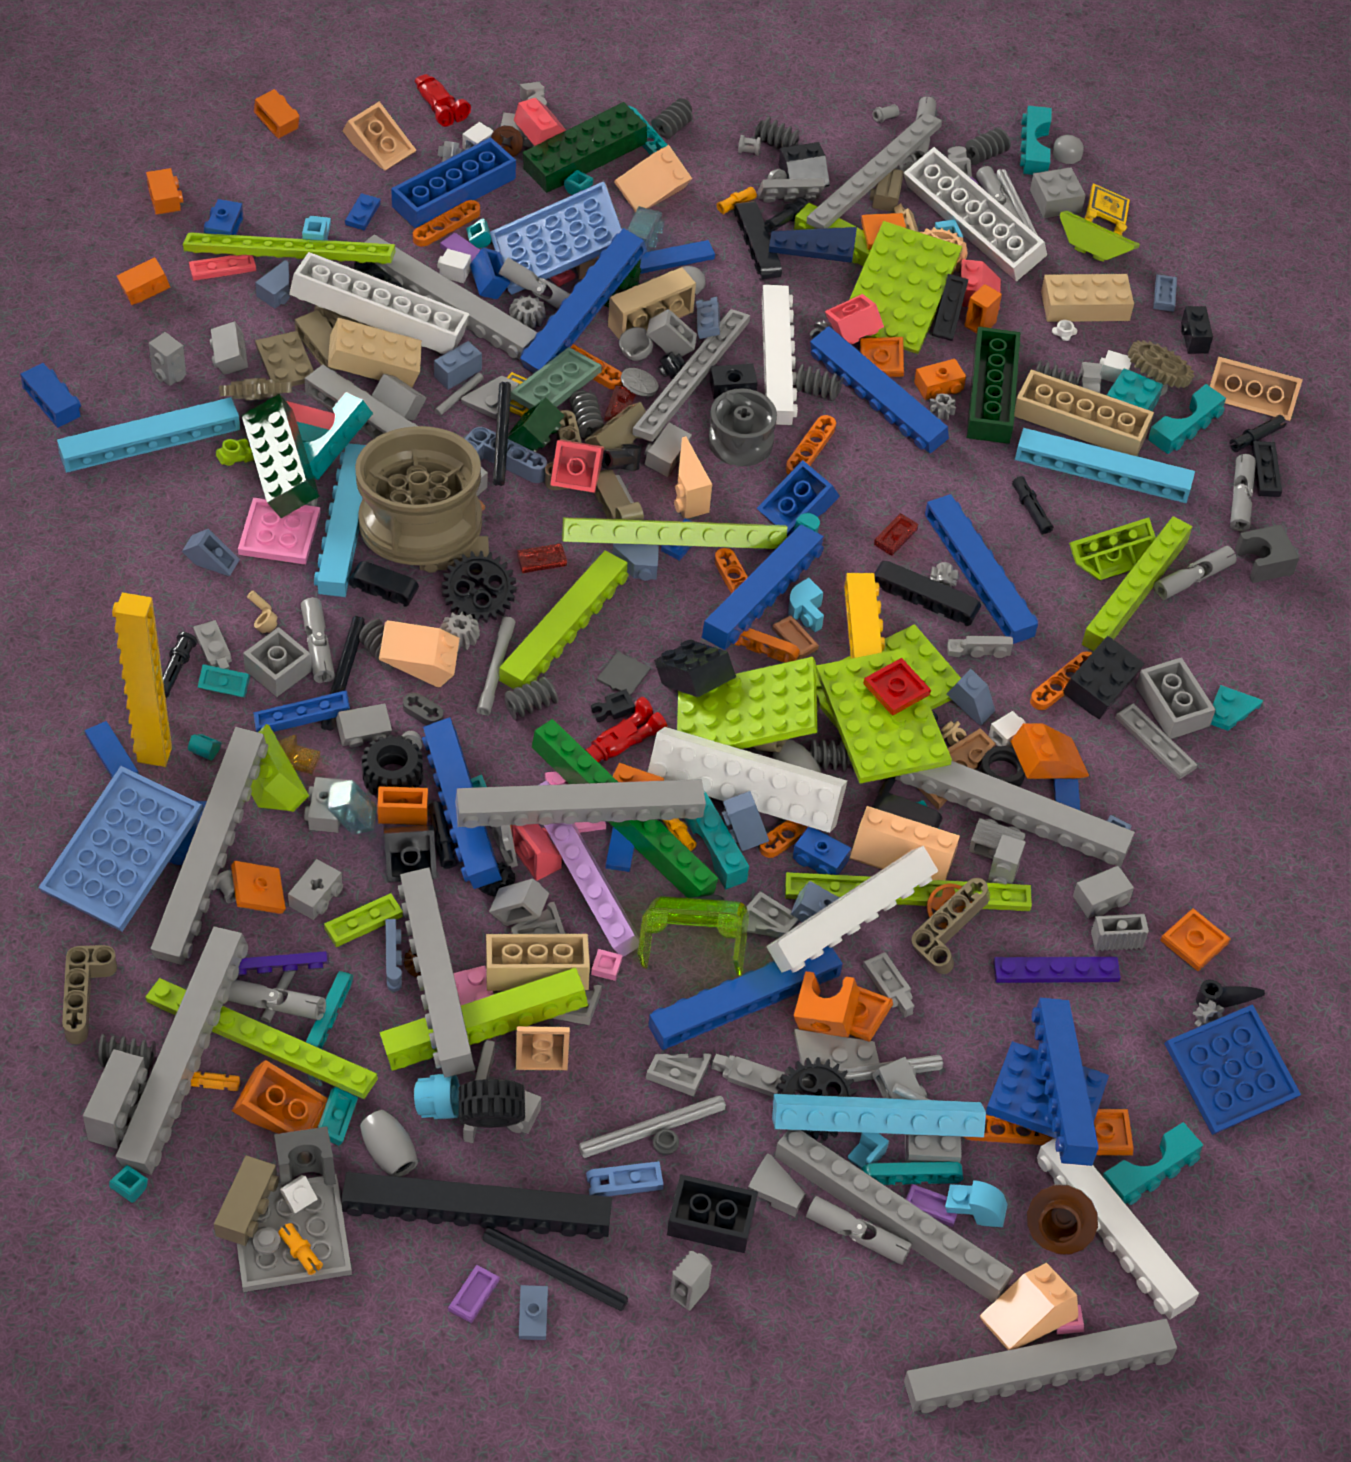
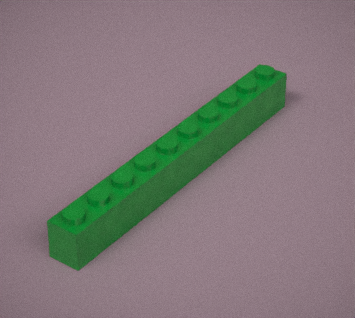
M553 719L534 731L531 748L569 784L618 782ZM657 819L647 821L626 820L623 822L608 821L686 898L714 894L718 877Z

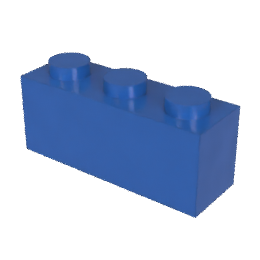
M41 363L20 374L23 389L57 428L81 417L79 410L81 403L79 399L70 394L67 385L58 380L53 369L49 370L44 363Z

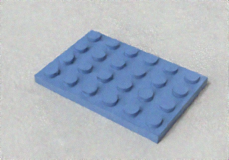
M603 181L491 231L490 234L495 251L501 253L504 263L509 257L531 270L538 278L546 280L598 257L603 250L609 247L613 237L620 233L622 227L608 188ZM510 281L507 287L511 295L524 290V288Z
M120 766L38 888L41 892L123 932L204 808L200 803Z

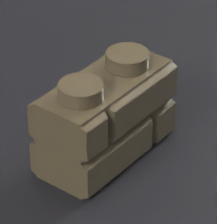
M893 169L874 186L876 188L871 189L869 200L873 201L872 208L895 212L894 208L898 205L902 187L903 170Z

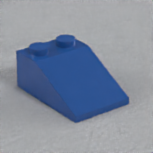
M802 460L756 509L774 525H786L788 527V536L794 532L796 519L801 514L811 513L818 517L825 513L840 495L831 483Z

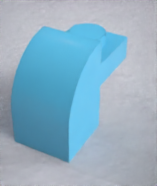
M318 216L306 218L302 232L303 239L328 241L331 218Z
M810 578L797 584L792 589L788 614L789 616L792 615L795 620L801 618L805 627H810L814 632L822 629L824 615L817 609L822 605L823 591Z
M973 1181L972 1186L950 1184L945 1208L947 1213L973 1215L977 1225L1003 1227L1008 1204L1004 1194L998 1188L988 1183Z

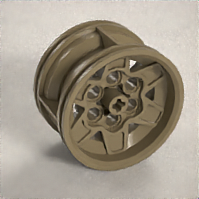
M414 426L384 433L370 441L361 450L355 465L357 489L363 498L358 512L359 530L365 544L372 551L387 560L401 564L430 565L451 560L463 554L475 543L482 530V507L476 495L481 483V462L477 451L467 440L444 429Z

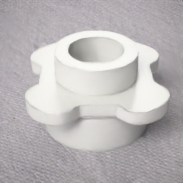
M1061 320L1058 322L1057 327L1052 329V333L1060 336L1063 341H1069L1072 335L1077 334V329L1071 321Z

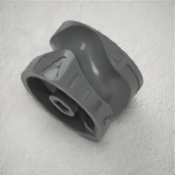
M733 389L718 396L711 407V425L708 436L711 452L718 459L730 465L752 466L764 461L771 454L774 444L777 411L773 402L764 394L751 389Z

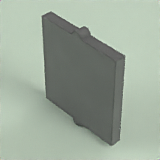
M617 651L598 676L597 681L611 687V690L622 691L627 689L631 696L651 670V667L636 661V658H630Z

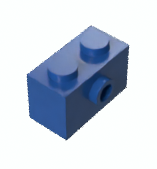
M218 199L215 207H211L209 221H206L204 224V234L236 235L243 220L242 203Z
M483 247L470 263V267L479 295L498 299L510 284V280L498 274L504 264L501 253Z
M808 827L794 845L793 859L803 867L808 866L818 874L839 875L849 862L851 848L815 828Z

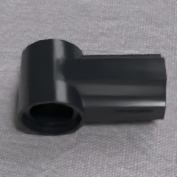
M623 444L622 448L606 449L603 452L602 467L606 470H639L642 447L633 444Z

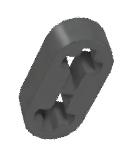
M409 693L403 698L404 712L426 726L443 720L442 708L418 693ZM415 702H418V706H417V705L409 706V703L414 704ZM434 713L437 714V717H435V716H432L431 718L428 717V714H430V715H433Z

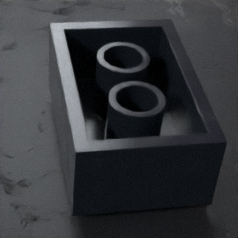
M1107 636L1070 678L1063 689V693L1100 720L1136 678L1145 663L1111 637Z
M686 640L680 644V647L674 650H667L661 654V657L654 660L661 683L664 686L697 698L736 678L727 651L694 640Z
M680 1174L668 1221L667 1236L745 1253L758 1192Z

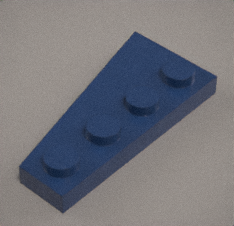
M857 227L772 231L769 252L852 263Z

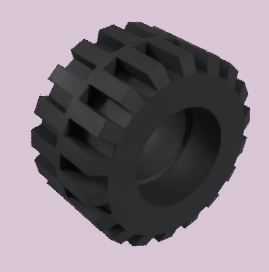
M388 735V738H383L382 736L378 738L377 742L372 741L369 743V747L365 748L364 755H362V774L366 789L369 788V792L372 795L377 793L378 798L379 787L419 788V784L421 785L423 781V757L418 745H412V740L409 738L404 740L403 736L400 735L397 738L393 737V735ZM388 764L403 766V768L395 771L385 770L382 767Z
M483 1079L465 1083L458 1088L459 1121L466 1125L483 1128L506 1127L518 1124L525 1119V1086L518 1082L505 1079Z

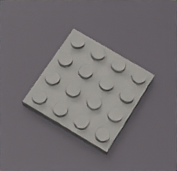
M335 1174L336 1184L326 1185L323 1176L308 1178L307 1180L317 1200L297 1213L291 1212L280 1191L282 1188L281 1183H278L275 1192L271 1191L269 1194V1205L265 1214H260L257 1221L259 1223L257 1231L262 1228H272L279 1232L283 1227L288 1235L290 1233L285 1225L292 1223L303 1240L306 1239L311 1244L310 1249L323 1263L322 1268L318 1271L314 1264L311 1263L316 1273L309 1275L298 1258H293L290 1254L291 1249L281 1237L278 1249L268 1255L259 1253L253 1246V1238L250 1237L246 1246L237 1243L243 1292L352 1275L337 1174Z

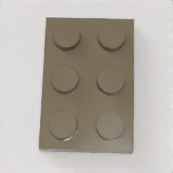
M297 331L255 340L256 348L269 380L279 379V382H291L292 386L305 384V377L314 371Z

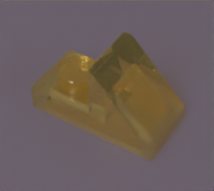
M297 735L279 740L294 770L313 774L320 758V751L297 746Z

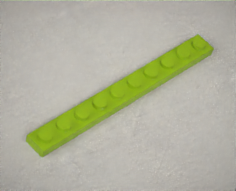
M188 233L183 242L184 251L193 253L205 252L233 254L236 256L254 255L256 257L274 256L276 258L291 257L303 259L310 252L328 260L340 262L357 261L359 263L378 262L379 264L391 263L396 252L395 244Z
M563 517L562 541L777 549L787 539L788 527L786 525Z
M786 872L785 899H797L799 892L809 881L840 898L871 877ZM932 880L922 887H919V885L914 887L915 892L904 899L899 897L895 901L898 905L927 906L931 892L937 887L948 883L963 887L967 882ZM987 883L991 897L988 904L982 909L1031 910V885ZM943 889L938 891L934 897H941Z
M159 978L145 998L148 1003L176 1015L186 989ZM224 1006L220 1010L218 1024L212 1029V1032L363 1099H365L378 1080L377 1073Z

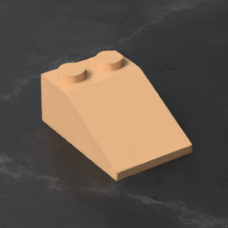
M380 101L348 120L343 129V133L350 142L384 171L416 152L414 146Z
M668 145L650 155L614 182L635 213L640 214L684 189L692 177Z
M686 436L682 437L678 485L675 486L677 497L674 500L676 511L678 513L681 512L684 519L709 513L712 483Z
M387 620L384 626L379 660L431 685L441 687L454 676L460 638L440 628Z
M517 1027L516 1070H567L570 1027Z
M1045 1263L1023 1274L980 1315V1318L1008 1350L1018 1349L1078 1318L1077 1294Z

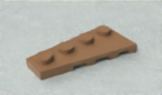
M980 728L949 747L948 751L953 762L976 770L982 763L985 753L994 748L996 743ZM919 789L938 810L947 801L945 798Z

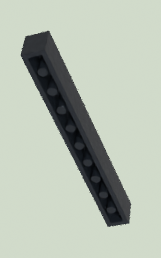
M346 1172L341 1200L342 1212H347L348 1215L355 1217L369 1214L379 1219H387L389 1216L400 1217L408 1222L422 1219L432 1224L453 1222L461 1227L474 1224L480 1225L485 1229L488 1227H506L514 1232L527 1229L534 1230L538 1234L559 1232L567 1237H573L576 1234L587 1235L591 1239L609 1237L612 1197L354 1172Z

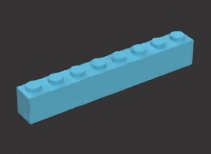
M230 397L57 439L59 454L67 473L240 430L238 412Z
M1023 428L1015 457L1017 461L1187 503L1195 473L1193 470Z
M348 443L345 452L340 454V465L342 467L337 469L336 482H338V486L334 485L332 494L335 500L330 502L329 516H331V519L326 520L325 533H327V537L322 538L321 549L324 552L319 554L318 568L320 570L315 572L314 585L318 586V594L346 597L359 534L358 512L363 500L357 489L355 465L358 455L366 445Z
M774 1094L772 1113L775 1129L984 1137L986 1111L981 1102Z

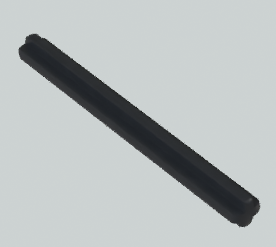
M503 381L499 384L493 469V484L495 486H503L505 484L511 384Z
M354 616L352 618L330 694L342 692L346 689L360 642L359 634L365 626V619L363 617ZM336 717L322 720L321 728L332 731L335 726Z
M488 1227L484 1232L483 1241L619 1311H623L628 1302L626 1295L492 1227Z

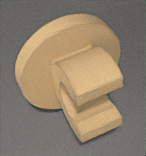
M950 721L941 729L943 739L947 737L948 743L951 746L959 742L956 736L959 739H963L967 735L962 728H958L960 725L959 721L955 723Z

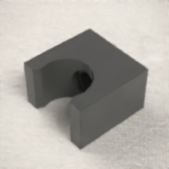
M1281 524L1242 532L1235 547L1238 556L1254 554L1261 557L1255 560L1250 574L1252 583L1293 575L1299 560V556Z
M328 1127L274 1134L282 1187L292 1182L297 1175L305 1172H316L323 1175L326 1185L336 1184Z

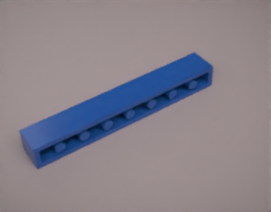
M624 228L613 237L609 247L600 253L597 262L588 268L586 276L574 286L570 296L562 301L559 310L555 315L550 316L547 325L535 335L532 344L523 350L520 360L525 369L533 374L574 344L647 251L643 239Z
M830 326L810 341L811 355L816 361L821 360L827 370L832 374L836 373L840 379L844 376L843 384L845 386L850 385L854 388L859 398L868 400L872 409L876 412H882L890 424L895 423L899 427L900 432L905 437L910 436L920 450L925 449L928 453H931L949 439L947 425Z
M951 494L928 501L925 511L926 518L1006 637H1012L1013 644L1035 637L1038 627L1036 616L1029 611L1026 601L1019 596L1014 583L1009 581L1005 575L1003 567L998 565L992 551L984 544L982 536L975 531L971 520L963 513L959 502H956Z
M800 525L704 621L701 638L723 650H726L731 644H735L741 633L748 631L752 622L756 618L759 619L763 615L764 610L768 606L771 607L780 594L785 593L788 585L791 582H796L800 573L803 570H807L815 558L821 556L824 549L822 546L824 536Z
M449 717L424 726L426 736L422 737L426 751L430 750L431 752L427 757L431 768L436 769L433 777L437 787L441 786L442 791L438 792L443 806L447 805L448 810H445L444 814L448 825H453V829L449 831L454 844L458 842L459 847L455 851L459 862H464L465 867H462L461 871L465 882L470 881L473 889H477L502 880L486 826L467 828L458 827L455 804L457 788L474 787L457 731L451 718Z
M828 945L823 948L824 953L813 960L808 958L804 961L805 966L792 973L791 969L781 973L776 962L772 961L756 971L750 970L739 978L726 980L710 990L704 989L688 999L682 998L674 1005L656 1009L649 1015L648 1027L661 1049L665 1050L800 993L806 971L814 972L819 985L839 977L843 963L832 947L829 948Z
M1040 997L1037 1007H1034L1032 1010V1022L1036 1024L1035 1040L1039 1041L1038 1057L1042 1058L1043 1062L1041 1073L1046 1078L1045 1094L1049 1095L1048 1111L1053 1116L1052 1132L1056 1133L1055 1149L1056 1152H1059L1061 1163L1092 1166L1099 1147L1069 1000Z

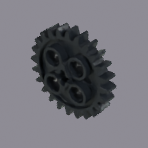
M471 551L470 558L462 554L461 562L454 559L455 567L447 566L449 573L443 574L445 581L442 582V588L445 589L442 591V597H448L445 600V605H452L450 612L458 610V615L461 612L465 616L471 614L477 622L483 618L485 623H488V617L496 621L497 613L504 616V608L511 609L509 601H515L513 593H516L517 587L513 586L516 584V578L511 577L513 570H506L508 563L500 564V556L493 560L491 552L487 557H484L483 551H480L479 556H475L474 552ZM477 569L482 573L480 575H472L470 572ZM493 581H497L501 585L497 588L491 587L489 584ZM465 587L469 591L467 593H459L457 590ZM484 599L488 604L481 606L477 604V601Z
M808 1057L805 1059L804 1066L799 1061L795 1063V1069L789 1066L786 1070L789 1076L782 1074L780 1077L784 1084L778 1083L775 1089L781 1092L777 1094L796 1095L794 1091H798L802 1095L830 1096L826 1091V1087L830 1086L837 1090L838 1097H852L858 1090L850 1089L851 1084L854 1082L853 1079L845 1080V1076L848 1073L847 1070L842 1073L838 1072L840 1064H836L832 1068L830 1067V1059H827L823 1065L819 1057L816 1058L814 1064L811 1063ZM802 1079H810L813 1082V1088L804 1087ZM801 1130L807 1135H812V1138L815 1140L821 1135L822 1139L826 1141L828 1133L834 1138L838 1135V1131Z

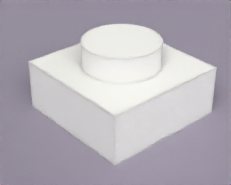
M304 1175L299 1176L280 1189L293 1213H297L317 1200L311 1185Z

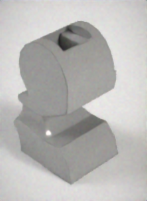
M540 82L520 84V98L523 101L537 98L547 106V101L544 98L545 87Z
M961 146L949 148L948 159L967 176L972 177L971 160L967 158L966 148Z
M1082 362L1080 387L1100 393L1102 364Z

